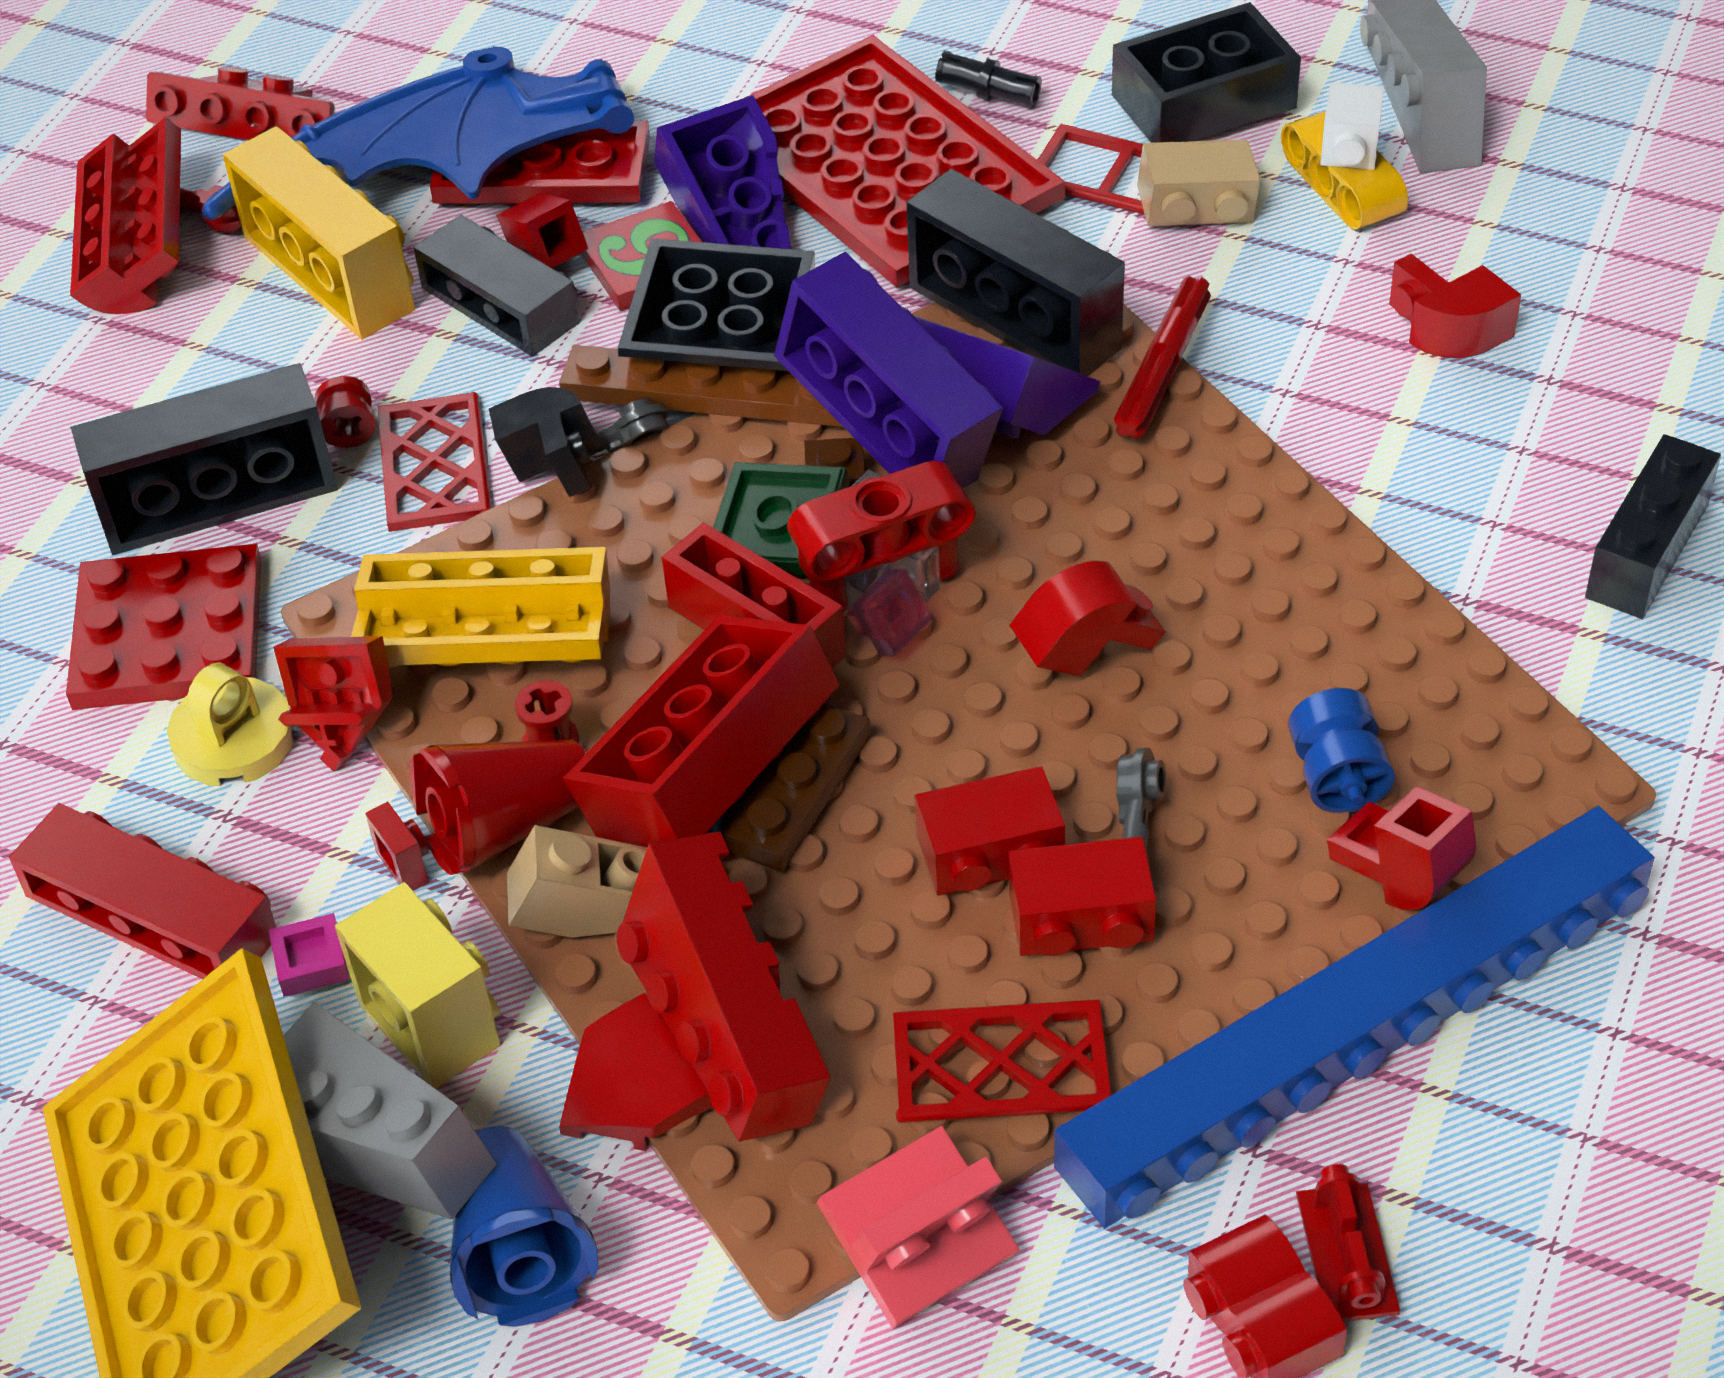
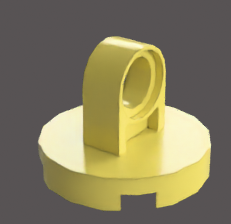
M212 663L203 668L190 685L188 695L172 712L168 724L167 735L176 765L189 778L208 786H221L219 778H234L243 775L245 783L258 780L277 768L292 749L294 740L291 732L293 725L285 727L278 720L282 713L290 709L287 698L274 685L256 678L245 677L223 663Z

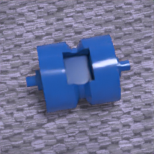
M1348 688L1328 689L1307 697L1294 708L1288 720V728L1298 756L1305 761L1303 768L1304 777L1311 799L1317 807L1334 813L1353 812L1360 810L1367 802L1376 803L1390 791L1395 780L1394 770L1384 744L1377 739L1378 725L1370 702L1364 694Z

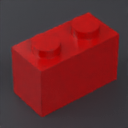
M1042 766L915 794L916 834L937 896L956 891H973L986 884L1008 880V851L1065 845V824Z
M1142 836L1008 851L1009 896L1020 956L1036 954L1056 956L1072 950L1108 946L1127 948L1137 943L1154 942L1156 897Z

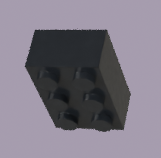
M1248 2L1113 44L1111 95L1151 143L1196 141L1296 109L1301 57L1255 6Z

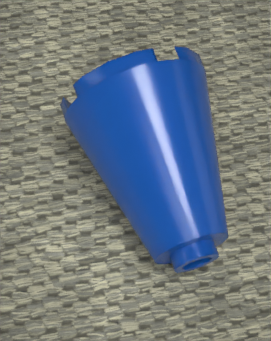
M487 1127L476 1133L497 1165L453 1218L450 1281L454 1297L466 1314L478 1319L477 1311L497 1316L499 1326L517 1327L543 1322L569 1309L579 1299L577 1288L583 1283L589 1273L593 1281L598 1271V1248L591 1230L525 1137L511 1127Z

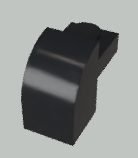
M558 387L539 388L488 408L495 441L519 483L553 468L569 497L591 488L585 465L593 462L591 451L602 447L603 444L581 402L573 392Z

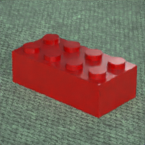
M718 615L563 777V780L596 837L648 847L649 843L706 834L726 810L744 795L746 788L763 769L782 753L784 746L801 727L819 712L821 705L838 688L839 683L811 625Z

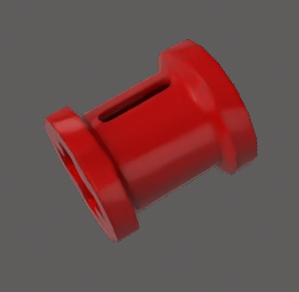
M540 680L527 685L519 692L515 699V711L519 721L526 727L522 741L556 740L555 734H559L560 740L572 739L579 742L578 730L569 719L573 708L572 696L569 689L563 684L552 680ZM536 700H538L540 707L538 711H535L534 706Z

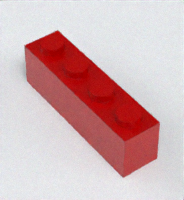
M59 802L9 856V860L26 897L200 979H204L241 948L262 957L271 946L268 930L277 928L270 908V900L256 885L248 881L234 882L215 873L206 863L197 858L188 857L183 859L163 850L156 841L146 835L136 834L132 836L113 827L105 818L95 812L86 811L82 813Z

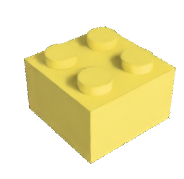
M403 882L335 925L359 1006L420 1077L433 1088L437 1089L501 1046L494 1018L500 1015V1010L494 997L486 988L484 980L490 975L488 964L481 952L471 941L467 940L460 944L451 934L450 923L434 900L429 898L422 902L410 887Z

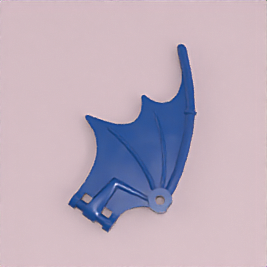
M493 46L481 50H473L463 58V66L445 70L381 93L346 108L314 125L305 124L292 139L294 141H302L311 155L322 164H329L342 170L347 176L349 186L352 187L359 185L381 171L396 166L420 165L441 173L451 180L469 199H476L480 195L487 176L498 165L518 152L555 138L590 129L602 128L615 134L624 133L632 127L634 114L627 103L625 94L619 81L616 79L611 64L603 59H595L589 62L582 71L574 75L564 77L539 76L515 69L512 52L504 47ZM230 181L205 201L202 212L207 219H218L235 205Z

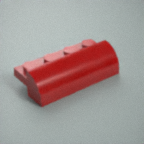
M167 117L130 145L113 133L77 161L70 296L95 311L119 315L140 312L152 307L157 303V278L163 279L169 276L179 263L181 129Z

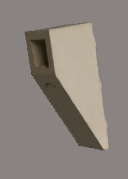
M534 825L507 872L509 926L570 938L617 933L618 927L623 922L647 847Z

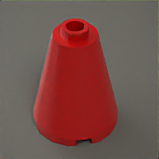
M572 739L430 745L427 748L420 749L421 753L413 755L410 761L412 799L417 816L425 813L429 815L435 833L425 835L424 837L438 865L449 875L468 872L527 838L534 825L546 827L577 809L579 806L563 777L580 761L589 749H582L579 743Z

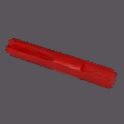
M1188 276L1181 281L1114 417V422L1117 424L1116 433L1124 438L1129 435L1134 439H1138L1145 434L1211 297V293L1208 290L1210 284L1205 278L1195 279Z

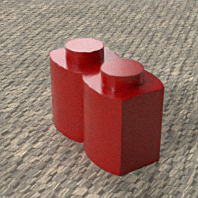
M1266 1214L1189 1251L1188 1278L1183 1280L1186 1297L1200 1319L1206 1320L1211 1317L1215 1325L1226 1335L1222 1339L1223 1349L1231 1367L1240 1378H1301L1343 1357L1347 1328L1340 1314L1319 1283L1305 1271L1303 1264L1287 1237Z

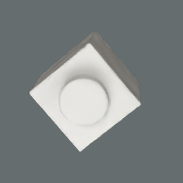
M1330 82L1320 165L1375 169L1384 86Z

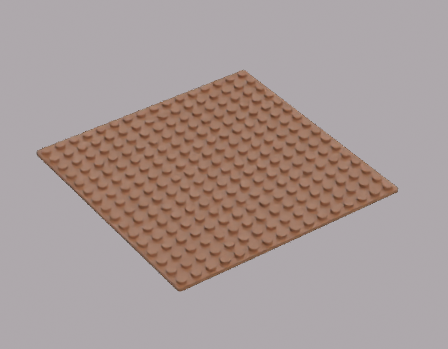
M936 302L912 313L913 316L1022 352ZM1125 304L1123 306L1122 349L1088 376L1101 381L1097 393L1045 435L1022 428L1018 439L997 431L994 432L978 480L964 488L965 493L975 507L976 516L970 529L958 537L959 570L955 575L941 580L929 577L926 574V569L922 567V551L905 556L896 562L882 564L846 576L848 608L843 613L846 657L832 669L839 686L824 703L869 718L871 736L783 872L733 853H729L726 859L721 860L731 883L743 881L753 903L752 908L748 912H744L757 943L770 941L780 963L778 971L781 997L783 1000L796 999L831 1079L810 1126L738 1142L724 1117L719 1115L712 1107L655 1138H647L650 1147L767 1314L775 1321L784 1322L795 1317L861 1277L816 1204L821 1195L938 1127L943 1126L967 1166L987 1156L1001 1178L1002 1182L989 1198L990 1201L1053 1164L1054 1129L1083 1113L1067 1112L898 1123L896 1111L899 1109L893 1012L1100 999L1111 1095L1598 805L1621 826L1647 812L1654 805L1656 791L1647 781L1183 357L1143 437L1134 439L1129 435L1124 438L1116 433L1117 424L1114 422V417L1156 334ZM696 413L670 425L661 434L655 432L633 442V445L620 448L586 464L585 468L590 489L569 497L559 478H556L397 552L427 553L606 547L610 587L609 641L603 642L601 659H589L573 663L556 660L523 661L517 664H502L500 662L461 663L455 666H441L438 664L399 665L389 668L392 700L366 735L365 740L414 808L410 785V761L413 755L421 753L420 749L427 748L430 745L522 741L526 727L519 721L516 714L515 699L524 687L540 680L559 682L569 689L573 700L572 713L569 719L578 730L579 745L582 749L587 748L590 750L704 631V629L668 607L661 557L701 523L705 522L711 527L714 526L734 462L805 465L804 441L854 437L844 427ZM863 447L865 480L888 475L889 473ZM1107 561L1124 584L1134 586L1150 599L1153 604L1151 612L1166 631L1152 650L1109 640L1080 677L1037 667L1009 625L1033 593L1057 573L1083 562ZM359 570L295 599L282 607L281 615L283 622L294 638L351 637L358 611L354 588ZM793 575L810 586L809 578L806 575ZM1348 688L1361 692L1369 700L1378 725L1377 739L1384 744L1395 774V780L1390 791L1374 804L1390 811L1418 786L1472 810L1476 839L1474 858L1459 875L1423 908L1403 910L1385 904L1383 884L1330 859L1327 839L1359 810L1343 813L1328 812L1317 807L1311 799L1303 773L1305 761L1298 756L1288 728L1290 714L1307 697L1328 689ZM536 700L534 706L535 711H538L540 707L538 700ZM555 734V739L560 740V735ZM1137 748H1150L1155 760H1162L1164 762L1167 777L1164 799H1156L1152 812H1148L1146 826L1149 830L1147 860L1156 897L1154 942L1137 943L1127 948L1108 946L1072 950L1056 956L1043 954L1020 956L1009 896V879L986 884L973 891H956L937 896L916 834L915 794L1042 766L1065 824V845L1122 839L1124 824L1119 823V804L1116 796L1117 766L1120 756L1134 754ZM769 764L746 788L744 795L723 814V833ZM579 807L546 826L547 828L596 837ZM428 813L419 815L431 834L435 833ZM527 838L474 869L459 874L580 1045L584 1029L642 993L645 992L647 995V991L631 965L622 959L616 942L617 933L570 938L509 926L507 872ZM1087 1020L1056 1021L1047 1027L1048 1030L1072 1047H1075L1088 1034ZM1015 1024L980 1026L974 1033L1001 1052L1022 1029ZM943 1029L908 1031L909 1044L928 1056L950 1034ZM1034 1039L1013 1061L1041 1080L1062 1057ZM962 1043L939 1066L967 1085L989 1062ZM1091 1051L1086 1055L1089 1059H1091ZM910 1063V1070L913 1071L916 1067ZM1076 1067L1053 1088L1061 1096L1096 1094L1094 1080ZM1001 1072L979 1095L986 1100L1023 1098L1029 1091ZM929 1076L912 1091L913 1105L948 1103L955 1097V1095Z

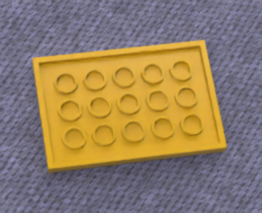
M241 948L42 1107L100 1378H270L362 1309L262 958Z

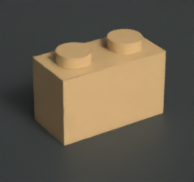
M1248 140L1143 143L1137 188L1148 226L1253 223L1261 180Z

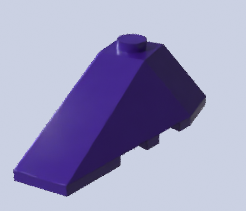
M914 316L916 321L941 346L946 347L953 354L956 361L980 385L985 386L992 392L996 401L1003 407L995 429L997 432L1017 439L1022 428L1045 435L1098 391L1101 382L1099 380Z

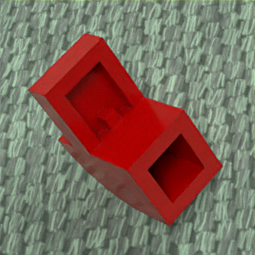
M1410 253L1394 262L1389 305L1399 315L1412 322L1409 343L1412 346L1435 356L1465 358L1485 353L1515 336L1522 294L1484 265L1448 282Z
M1107 561L1083 562L1057 573L1033 593L1009 625L1037 667L1080 677L1109 640L1152 650L1166 632L1151 612L1153 604L1150 599L1134 586L1124 584Z
M1416 786L1390 811L1367 802L1327 839L1329 857L1331 860L1383 884L1385 904L1403 910H1417L1426 906L1472 862L1476 851L1473 813L1470 809Z

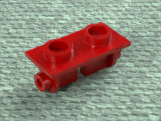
M1344 1164L1326 1166L1320 1171L1321 1180L1318 1181L1315 1189L1296 1191L1297 1203L1315 1279L1334 1304L1343 1322L1400 1315L1401 1311L1368 1183L1360 1184L1359 1178L1355 1174L1350 1173L1349 1168Z

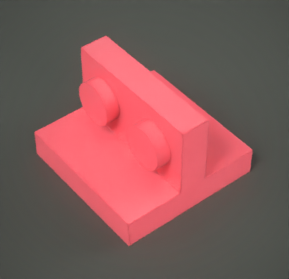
M943 1126L938 1127L821 1195L816 1203L892 1329H895L1014 1257L1020 1250L989 1201L991 1195L1001 1184V1178L987 1156L967 1166Z

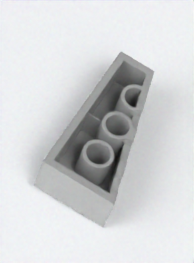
M1368 0V15H1363L1360 20L1361 40L1365 47L1368 46L1419 173L1482 166L1487 66L1436 0Z
M313 1002L284 1034L324 1178L452 1220L497 1165L460 1107L316 1002Z

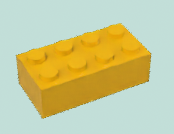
M276 126L222 154L244 237L361 340L415 310L411 292L414 279L409 267L405 263L402 250L405 236L399 223L391 215L385 216L376 209L361 190H353L341 180L331 165L327 164L324 166L312 156L302 141H294Z

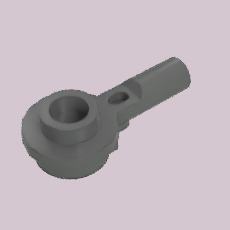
M649 398L639 399L627 404L619 411L621 418L613 425L597 431L603 446L591 451V455L607 449L608 453H612L620 448L633 445V442L655 432L661 434L664 429L669 428L665 420L669 414L666 405L663 403L652 404Z
M1137 748L1134 754L1121 755L1119 758L1116 796L1119 804V823L1124 824L1122 839L1142 836L1147 855L1149 830L1146 826L1148 812H1152L1156 799H1164L1167 777L1164 762L1162 760H1155L1150 748Z

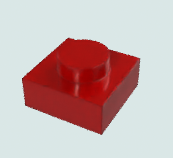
M388 801L366 812L365 815L375 851L399 885L405 882L412 891L429 883L422 859L423 856L429 853V847L416 822L413 819L403 822Z

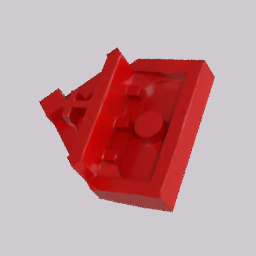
M383 636L291 638L273 646L288 705L291 707V709L282 713L278 720L285 727L297 725L317 746H320L324 750L320 760L333 772L343 767L392 700L391 678Z
M645 992L605 1014L584 1029L559 1125L560 1135L582 1139L583 1133L587 1132L631 1141L634 1149L646 1151L648 1146L647 1137L655 1138L689 1118L713 1107L707 1089L693 1066L683 1059L677 1040L662 1016L652 1008Z

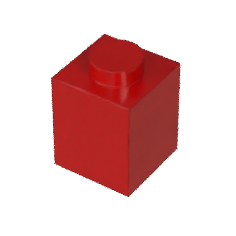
M539 193L496 215L508 243L518 249L521 248L528 251L535 259L550 268H554L589 249L569 199Z

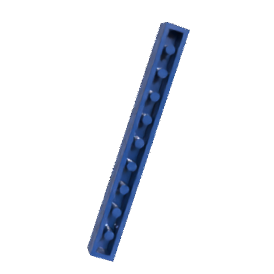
M1598 805L1054 1129L1055 1170L1104 1229L1125 1216L1132 1219L1144 1214L1157 1202L1161 1194L1182 1181L1192 1183L1201 1179L1211 1171L1218 1159L1241 1145L1244 1148H1249L1258 1144L1272 1131L1275 1124L1296 1111L1307 1113L1315 1109L1326 1099L1332 1089L1352 1077L1355 1079L1367 1077L1381 1065L1386 1056L1408 1043L1410 1046H1415L1422 1043L1435 1032L1441 1022L1461 1010L1464 1013L1476 1010L1490 997L1493 990L1513 978L1518 981L1528 978L1537 971L1547 957L1565 946L1569 949L1580 946L1594 933L1599 925L1616 915L1626 917L1632 914L1643 904L1649 894L1647 885L1655 857Z

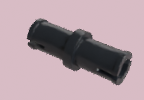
M947 50L942 52V58H939L935 72L937 83H945L974 91L977 97L989 101L991 97L1024 105L1030 109L1035 107V101H1038L1042 87V77L1032 76L1001 67L998 60L991 58L982 62L953 54Z

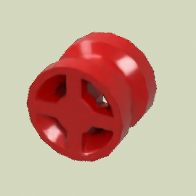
M352 376L333 377L318 387L315 392L314 401L317 406L325 441L330 445L340 448L356 447L367 442L373 436L377 426L374 411L371 408L372 400L369 387L362 380Z

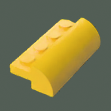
M606 547L365 554L362 557L354 588L358 611L351 637L383 636L389 668L399 665L438 664L441 666H455L461 663L500 662L502 664H517L523 661L556 660L573 663L582 660L601 659L603 642L609 641L610 587Z

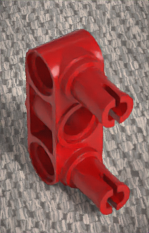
M929 461L882 477L869 478L858 485L812 499L800 505L792 513L788 520L787 529L797 547L799 565L804 574L809 578L810 586L841 604L844 613L848 608L846 576L882 564L896 562L905 556L922 551V567L926 569V574L929 577L941 580L955 575L959 570L958 537L970 529L975 521L976 510L949 466L944 462Z

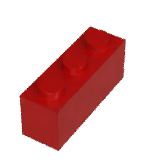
M705 522L701 523L661 557L668 607L705 630L718 615L811 625L832 669L846 657L844 616L841 604Z

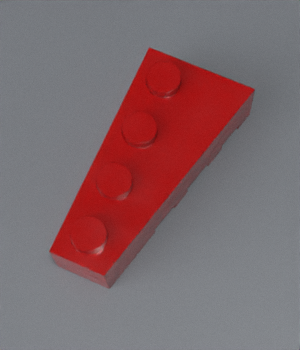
M721 832L649 843L623 922L617 930L616 942L622 959L630 964L647 991L650 1005L663 1017L677 1040L683 1059L693 1066L709 1093L714 1110L724 1117L738 1142L812 1125L831 1077L796 999L783 1000L781 997L778 971L780 963L770 941L757 943L744 914L753 906L751 898L743 881L730 882L721 862L730 853Z

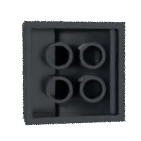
M651 238L617 347L618 356L788 371L774 357L792 280L815 268V251Z

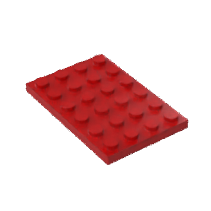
M874 35L862 39L748 95H754L776 136L779 177L782 179L783 193L896 288L909 282L906 201L948 170L953 169L1035 214L1065 198V181Z

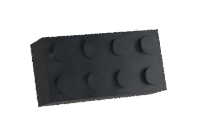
M953 169L948 170L906 201L909 281L911 289L1025 354L1085 376L1092 374L1122 349L1124 261Z
M301 363L70 426L83 474L112 555L338 491L317 406Z

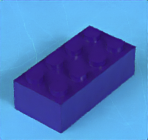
M846 251L792 280L774 357L889 474L924 462L940 461L949 466L963 489L978 480L1003 407L996 401L992 392L985 386L980 385L956 361L953 354L946 347L941 346L916 321L913 314L908 309L901 307L878 284L873 274L863 269Z

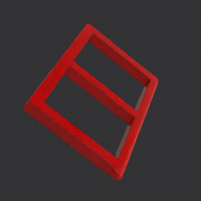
M1060 123L1037 159L1047 168L1066 140L1120 153L1098 189L1065 181V194L1144 214L1141 200L1112 193L1134 156L1141 158L1143 144Z

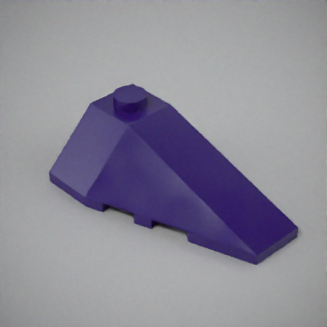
M754 95L657 127L654 164L676 206L702 242L791 249L789 230L784 214L782 179L779 177L776 136Z

